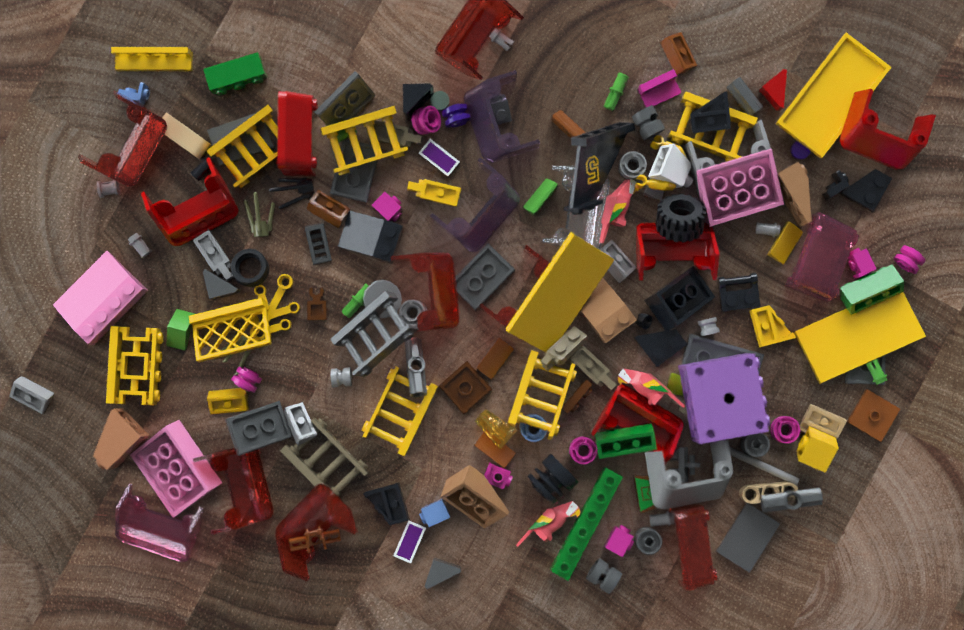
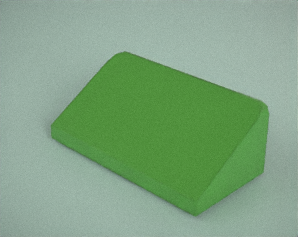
M545 179L523 208L532 216H535L557 189L558 184L550 179Z

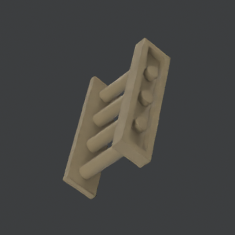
M315 417L311 422L315 425L316 433L318 434L321 431L328 440L308 460H303L299 454L300 450L310 440L298 446L297 444L291 447L285 445L280 451L335 506L341 500L339 497L341 495L340 492L360 472L364 476L369 473L367 470L368 466L361 459L358 461L326 429L328 425L321 418L317 419ZM335 445L342 453L322 473L319 472L317 474L312 469L314 467L313 464ZM348 458L355 467L335 487L332 486L330 488L325 483L327 478Z

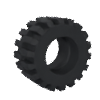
M672 194V196H666L657 207V232H660V235L666 237L667 240H673V242L680 241L685 243L686 241L691 242L694 239H698L704 230L706 217L704 203L696 197L693 198L691 195Z

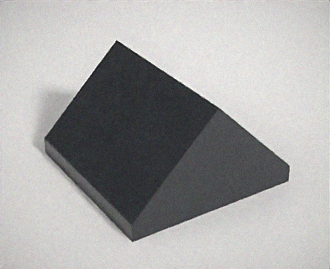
M430 83L403 84V112L407 121L412 118L414 110L421 108L431 98L434 90Z

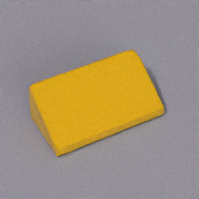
M790 221L786 222L767 255L784 265L803 231Z
M242 388L208 392L207 401L210 414L249 410L247 391Z

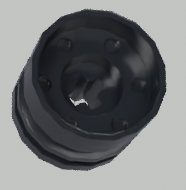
M550 453L542 461L546 470L543 472L535 468L534 470L540 476L536 479L530 473L527 477L538 493L556 506L559 501L553 495L557 493L563 499L564 494L560 488L563 486L571 491L579 482Z

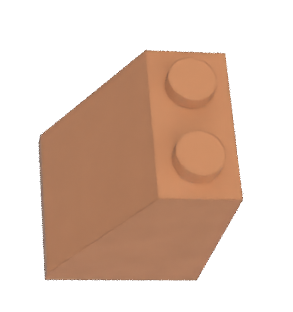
M124 408L113 409L110 412L94 452L95 462L101 469L117 468L150 436Z

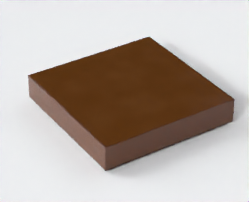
M468 361L439 385L440 389L463 415L492 390Z

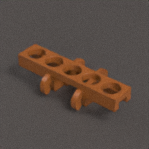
M318 526L317 530L308 531L306 529L305 536L289 539L291 551L307 548L308 553H310L309 546L323 543L325 550L327 549L326 544L341 541L339 529L323 532L320 526ZM338 534L336 538H331V535ZM315 536L319 538L317 542L311 541ZM297 542H299V545H298V546H293V545H292V543H297Z

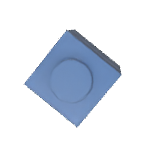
M443 499L422 507V513L419 514L423 524L427 523L428 527L450 518Z

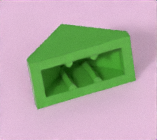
M176 309L167 326L166 346L186 351L192 330L189 316L195 315L194 313Z

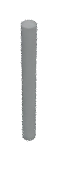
M729 446L731 456L795 485L798 484L799 478Z

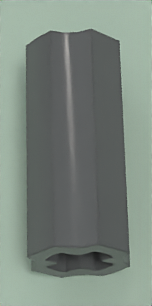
M741 77L726 87L746 114L753 116L763 108Z

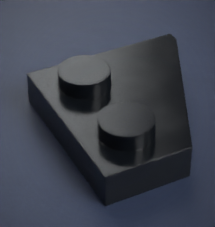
M727 91L690 114L692 134L731 129Z
M875 169L841 191L840 194L873 212L892 178Z
M676 329L640 335L634 338L655 367L661 365L687 345Z
M400 482L363 492L365 498L372 502L375 506L374 508L384 516L389 525L410 520Z

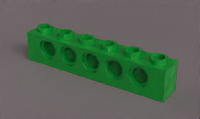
M603 467L581 509L580 516L576 518L550 567L551 572L569 581L623 478L621 475Z

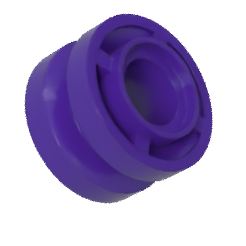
M467 104L451 105L441 112L443 118H447L445 121L447 128L459 127L471 120L470 114L465 113L468 110Z

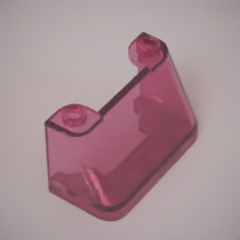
M817 211L811 215V222L808 224L812 227L807 229L808 234L796 267H793L792 271L794 272L791 277H788L785 286L830 302L832 299H836L840 289L837 287L852 246L856 245L859 235L856 229Z

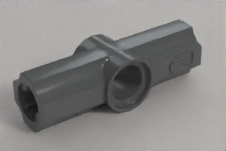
M414 337L404 341L410 397L418 398L427 395L422 341ZM418 365L420 370H414L411 366Z
M819 487L760 495L763 512L786 509L795 510L801 507L822 505L823 501ZM790 495L795 496V502L792 505H789L787 502Z

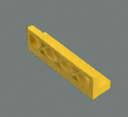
M111 47V53L115 56L116 71H192L193 52L188 47Z

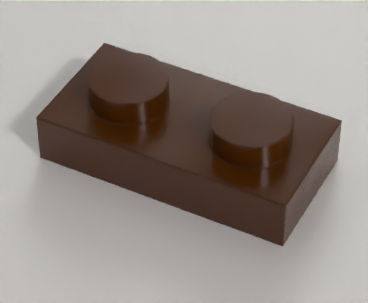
M587 379L584 380L562 406V410L566 414L569 412L573 413L580 405L577 402L582 397L586 398L591 393L592 389L590 387L593 384Z

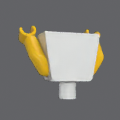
M661 135L655 136L650 146L653 149H659L648 175L650 180H647L644 175H639L636 179L642 180L643 184L636 183L635 187L641 189L646 185L651 189L672 191L682 186L689 187L693 182V179L688 175L692 165L687 159L683 148L669 141L664 142V138Z

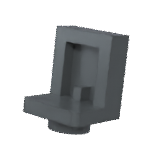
M494 94L486 99L494 126L512 121L505 94Z

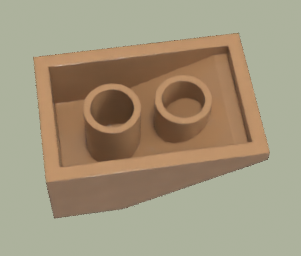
M798 161L777 175L783 201L800 228L811 222L808 172L805 166L800 165Z
M604 278L601 279L580 310L604 344L637 321Z
M471 465L446 480L441 498L483 528L490 526L509 514L508 509L486 477Z

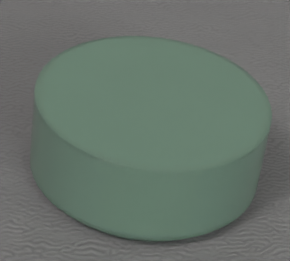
M443 91L433 93L430 99L431 106L435 107L438 111H443L449 106V96Z

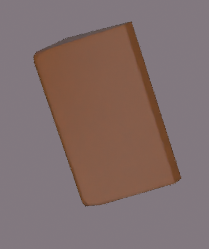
M681 32L668 36L661 41L662 48L677 75L697 67V63Z
M559 110L553 114L551 121L568 137L571 138L586 133L563 111Z
M320 190L316 191L307 205L309 212L336 228L341 226L351 209Z
M498 338L476 369L492 380L514 348L501 338Z
M487 430L483 432L474 444L475 447L504 469L516 454V452Z

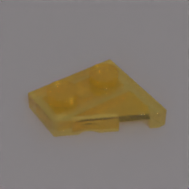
M486 409L475 420L477 425L499 449L504 447L518 431Z

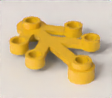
M282 274L277 279L279 287L270 305L268 304L269 322L273 318L289 313L296 314L300 311V305L296 302H291L288 306L277 309L285 291L290 289L294 283L293 278L288 274ZM284 279L289 280V284L287 286L283 285ZM256 286L254 293L258 298H263L268 303L265 295L267 291L265 286ZM259 287H262L264 290L262 294L257 293ZM293 304L297 305L296 311L291 310ZM258 315L252 320L256 325L260 324ZM282 319L280 323L269 326L270 334L280 330H289L292 326L290 320ZM284 321L289 323L287 328L282 327ZM252 326L250 329V336L255 331V326ZM263 332L261 337L256 336L254 340L257 342L266 340L265 333Z

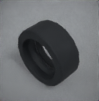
M245 249L237 253L232 259L231 272L241 285L255 287L262 284L268 277L269 264L259 251ZM247 258H256L261 263V271L254 278H244L239 272L240 264Z

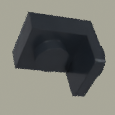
M840 170L832 174L836 182L825 188L827 191L822 194L826 201L850 186L848 177L845 173H841Z

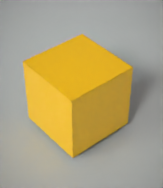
M809 426L796 450L798 461L826 473L839 447L836 437Z

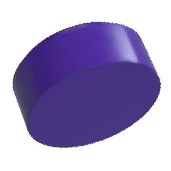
M799 141L793 143L790 149L791 155L798 160L805 159L811 152Z

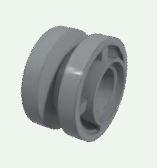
M636 151L628 152L623 155L619 162V172L625 179L636 180L639 175H643L647 162L641 153ZM628 162H635L637 164V169H629Z
M407 300L401 305L399 316L405 325L418 327L426 322L428 309L421 301ZM412 308H416L418 311V315L414 319L409 314Z

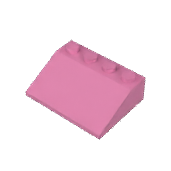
M772 149L696 171L700 201L706 207L705 223L709 226L784 205Z
M106 251L53 306L87 344L95 345L110 330V326H114L148 290L109 251Z
M180 420L165 426L130 454L173 518L222 484V481Z

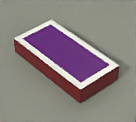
M431 139L428 140L418 153L447 177L452 174L460 161Z
M408 520L393 556L411 563L426 527Z

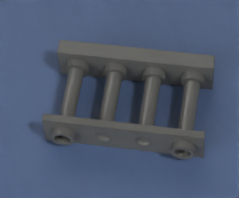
M384 291L330 339L334 345L346 347L358 367L352 372L353 376H368L376 365L404 341L410 340L418 330L417 326L405 325L393 307L394 302L398 300V297L393 292ZM386 310L400 330L393 337H391L379 319L380 315ZM370 323L375 325L386 342L379 349H377L366 332V327ZM357 335H360L372 354L366 361L362 359L352 343V339Z

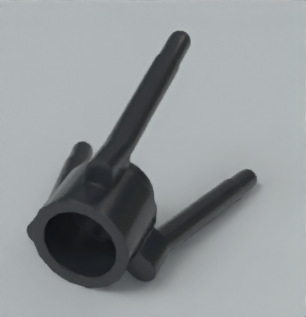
M307 177L279 178V182H296L297 185L269 189V192L298 189L299 194H303L280 205L279 209L288 207L303 199L311 198L310 194L315 193L312 178L307 179Z

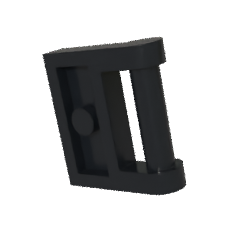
M756 273L733 278H717L722 312L761 307ZM746 283L751 285V289L728 292L725 289L726 286Z

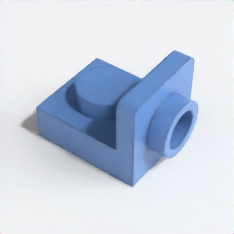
M140 82L138 93L135 89L126 88V90L119 89L117 96L122 101L144 105L145 100L149 98L150 90L145 83Z

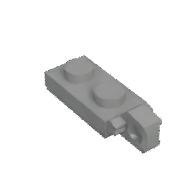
M207 230L193 240L213 272H216L218 276L222 274L228 281L234 278L229 269L231 261L210 230Z

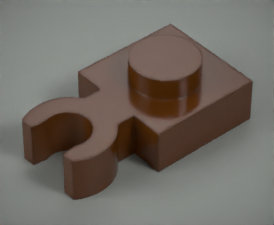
M320 287L318 295H314L313 288H310L309 294L312 297V301H307V320H327V301H321V298L324 296V288Z

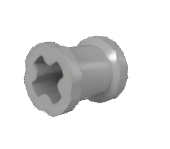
M115 178L113 181L108 182L97 181L99 197L104 198L105 195L111 194L120 195L118 179Z

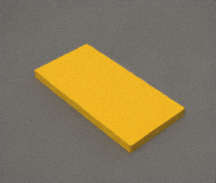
M846 32L775 124L819 158H823L842 133L854 92L870 88L874 91L891 69V66Z
M570 232L506 327V330L546 353L564 335L614 262V259Z
M904 292L852 315L846 308L794 332L819 384L926 337Z

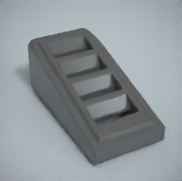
M324 222L305 226L313 265L332 261ZM321 229V233H316L312 235L310 233V231ZM323 237L321 241L312 242V239ZM319 245H324V246H325V248H321V249H316V250H314V247H315V246H319ZM326 252L327 254L326 256H321L317 258L315 256V254Z

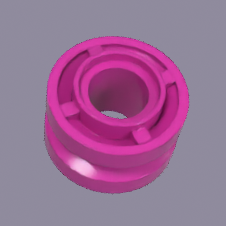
M426 106L414 110L411 121L414 130L418 134L425 135L439 130L441 116L435 107Z
M905 245L900 249L901 254H896L894 257V261L899 267L913 274L919 271L918 265L922 266L926 262L921 253Z
M238 366L236 370L238 375H233L231 380L238 387L255 393L257 390L255 384L261 383L262 378L254 371Z
M780 416L771 423L770 433L780 443H792L800 435V426L794 418ZM786 424L789 427V432L783 435L781 427Z
M577 437L570 443V457L579 464H589L597 456V446L590 438ZM582 445H586L588 448V452L584 456H580L578 453V449Z

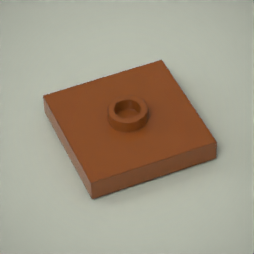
M865 389L847 423L875 440L882 442L900 408L870 390Z

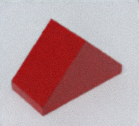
M783 69L759 90L776 111H781L784 108L787 69Z

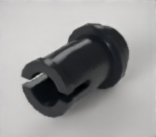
M208 157L202 158V162L190 172L198 181L210 170L206 160Z

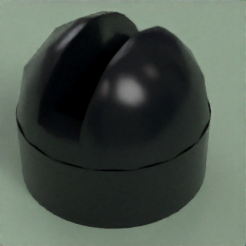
M646 313L638 314L637 326L645 330L648 329L652 324V316Z

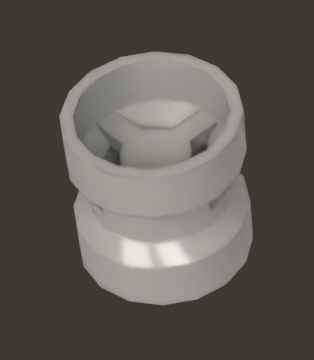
M351 367L344 368L343 371L337 368L331 369L332 388L339 387L342 384L346 387L352 386Z

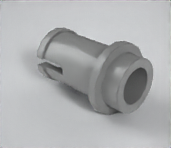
M495 28L489 36L492 39L491 42H496L506 51L510 47L504 42L511 46L514 43L513 40L501 32V29Z
M757 222L755 234L771 235L775 238V236L780 234V225H777V223Z
M135 233L128 239L129 245L136 249L141 258L152 252L142 240V235Z
M666 511L663 514L649 515L651 527L668 525L669 527L670 524H674L673 512L669 513V511Z

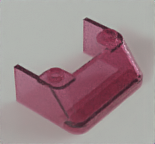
M129 483L116 506L115 536L127 544L177 561H188L201 526L203 508L199 507L195 515L183 516L182 521L146 509L147 505L144 499L140 496L132 495L133 484Z

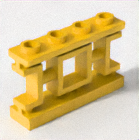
M110 326L106 403L125 404L127 394L142 395V405H157V402L160 400L158 382L161 381L159 363L162 362L160 344L163 343L164 339L161 329L146 328V337H129L130 327ZM122 340L133 341V352H122ZM141 341L152 342L151 353H140ZM128 356L144 357L143 376L127 375ZM120 379H131L130 391L119 390ZM139 380H150L149 391H138Z

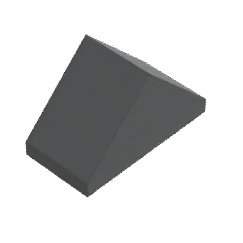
M204 269L203 275L209 299L214 300L238 294L241 291L212 272Z
M434 558L425 583L426 590L460 573L461 567Z

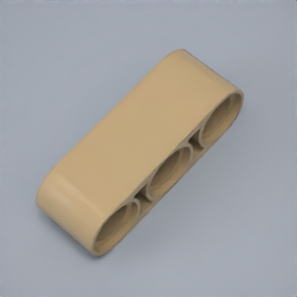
M167 112L155 127L199 160L211 145Z
M790 482L750 484L740 488L739 496L741 500L754 504L760 503V495H765L764 492L769 487L773 491L772 494L784 492L786 486H790L792 491H796L798 488ZM748 489H752L754 493L751 499H746L745 492ZM790 495L787 501L794 500L795 496Z

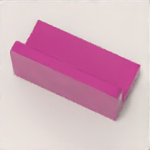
M674 69L639 85L637 90L646 108L652 105L656 106L681 93L675 80L677 74Z

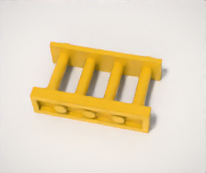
M685 92L681 99L685 109L677 131H670L668 134L671 142L682 145V143L687 144V142L692 141L693 147L725 159V162L741 158L742 156L737 155L745 131L749 128L752 129L758 118L729 107L730 122L738 123L739 128L731 150L728 152L719 148L726 130L717 131L712 145L701 142L704 132L696 133L694 139L683 135L692 110L695 108L699 109L711 101Z
M269 105L265 106L206 150L211 157L214 155L219 157L237 180L233 184L235 188L238 185L240 188L250 182L248 180L250 176L277 157V152L273 153L257 132V127L255 126L260 121L265 122L276 138L278 137V126L271 118L272 115L270 113L273 110ZM245 132L252 136L268 157L260 165L240 141V136ZM230 143L238 149L253 169L245 176L241 174L225 153V147Z
M395 106L320 128L322 137L327 136V139H330L338 164V168L333 169V173L338 172L340 176L350 173V168L389 156H393L394 159L405 156L404 152L408 151V147L400 148L392 122V115L397 113ZM379 119L385 122L393 151L382 154L374 129V121ZM362 124L367 129L375 154L374 157L368 159L363 157L355 132L357 130L356 126ZM343 130L349 135L357 162L348 165L345 164L337 139L338 132Z
M531 350L507 426L514 428L516 423L520 424L521 422L549 431L547 439L551 440L553 435L557 436L560 425L557 422L569 383L570 381L574 382L577 371L574 370L575 364L571 363L569 370L553 366L547 371L542 367L540 359L537 358L539 352ZM538 368L566 377L563 388L534 379L531 376L533 369L537 370ZM533 386L560 395L558 405L555 406L528 397L529 395L526 394L527 387L531 388ZM527 404L555 413L552 424L523 415L520 412L521 406H526Z
M396 366L395 369H390L386 378L389 382L370 421L366 420L361 431L364 432L363 437L365 438L371 433L397 445L396 448L399 449L398 454L405 456L438 386L430 383L429 386L426 385L427 395L424 396L421 403L417 402L416 404L390 391L394 381L409 387L408 378L398 374L400 368ZM386 398L413 410V413L416 414L413 421H407L382 409ZM379 415L404 427L408 431L405 438H398L373 426L377 416Z

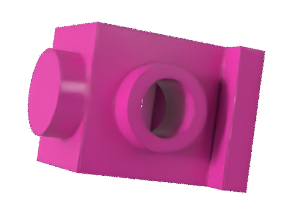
M856 248L848 252L850 255L848 256L849 267L856 273L853 275L854 279L876 270L867 248L861 251L860 248Z
M489 462L484 474L491 485L503 490L505 486L509 487L513 478L510 475V470ZM497 473L502 475V479L499 481L494 478Z

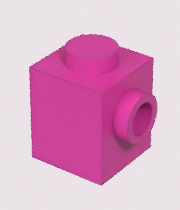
M386 192L372 204V207L385 220L390 222L392 220L394 222L397 221L402 215L401 211L403 210L400 206L402 202L394 195L390 197Z
M614 525L604 547L623 557L626 550L629 551L633 546L634 540L632 539L634 536L630 534L631 530L623 525L617 527Z

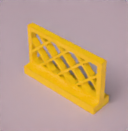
M258 298L189 316V322L193 328L196 361L199 363L271 345L267 313L269 311L268 303L263 298ZM262 314L263 319L259 325L252 322L256 315ZM244 319L246 322L240 330L234 327L237 320ZM225 323L228 326L222 335L215 331L220 324ZM249 324L256 327L251 336L244 333ZM207 328L210 331L204 339L200 338L198 330ZM231 329H234L238 333L230 341L226 336ZM261 330L265 333L266 340L257 342L254 338ZM213 333L219 336L214 346L207 342ZM242 335L248 338L245 345H236ZM223 340L230 343L226 350L220 351L217 349ZM205 344L212 348L207 355L201 356V350Z

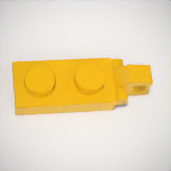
M419 179V183L409 181L407 190L416 192V197H420V199L457 207L461 192L459 187L427 179Z

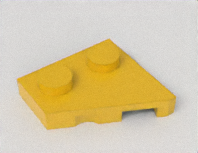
M770 305L749 310L759 347L796 338L795 334L786 328L784 321L776 315V312Z

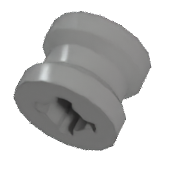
M716 317L698 321V325L702 330L700 332L701 336L720 332L716 326Z

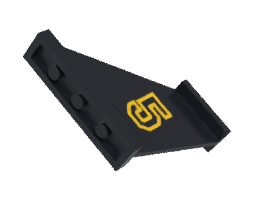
M618 122L571 137V145L577 146L570 205L565 206L564 211L572 212L573 215H580L585 210H594L596 206L604 203L602 199L597 198L627 133L635 131V123Z

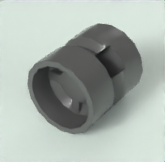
M653 105L637 112L631 117L635 126L640 127L639 133L643 141L653 138L666 129L662 121L657 119L658 114Z
M763 433L746 435L741 437L740 447L747 455L761 457L768 452L770 441Z
M642 527L634 535L635 545L642 553L648 555L655 554L662 546L660 534L651 527Z
M598 558L589 570L586 580L594 585L599 584L600 589L610 594L618 584L622 572L614 567L609 568L608 563Z

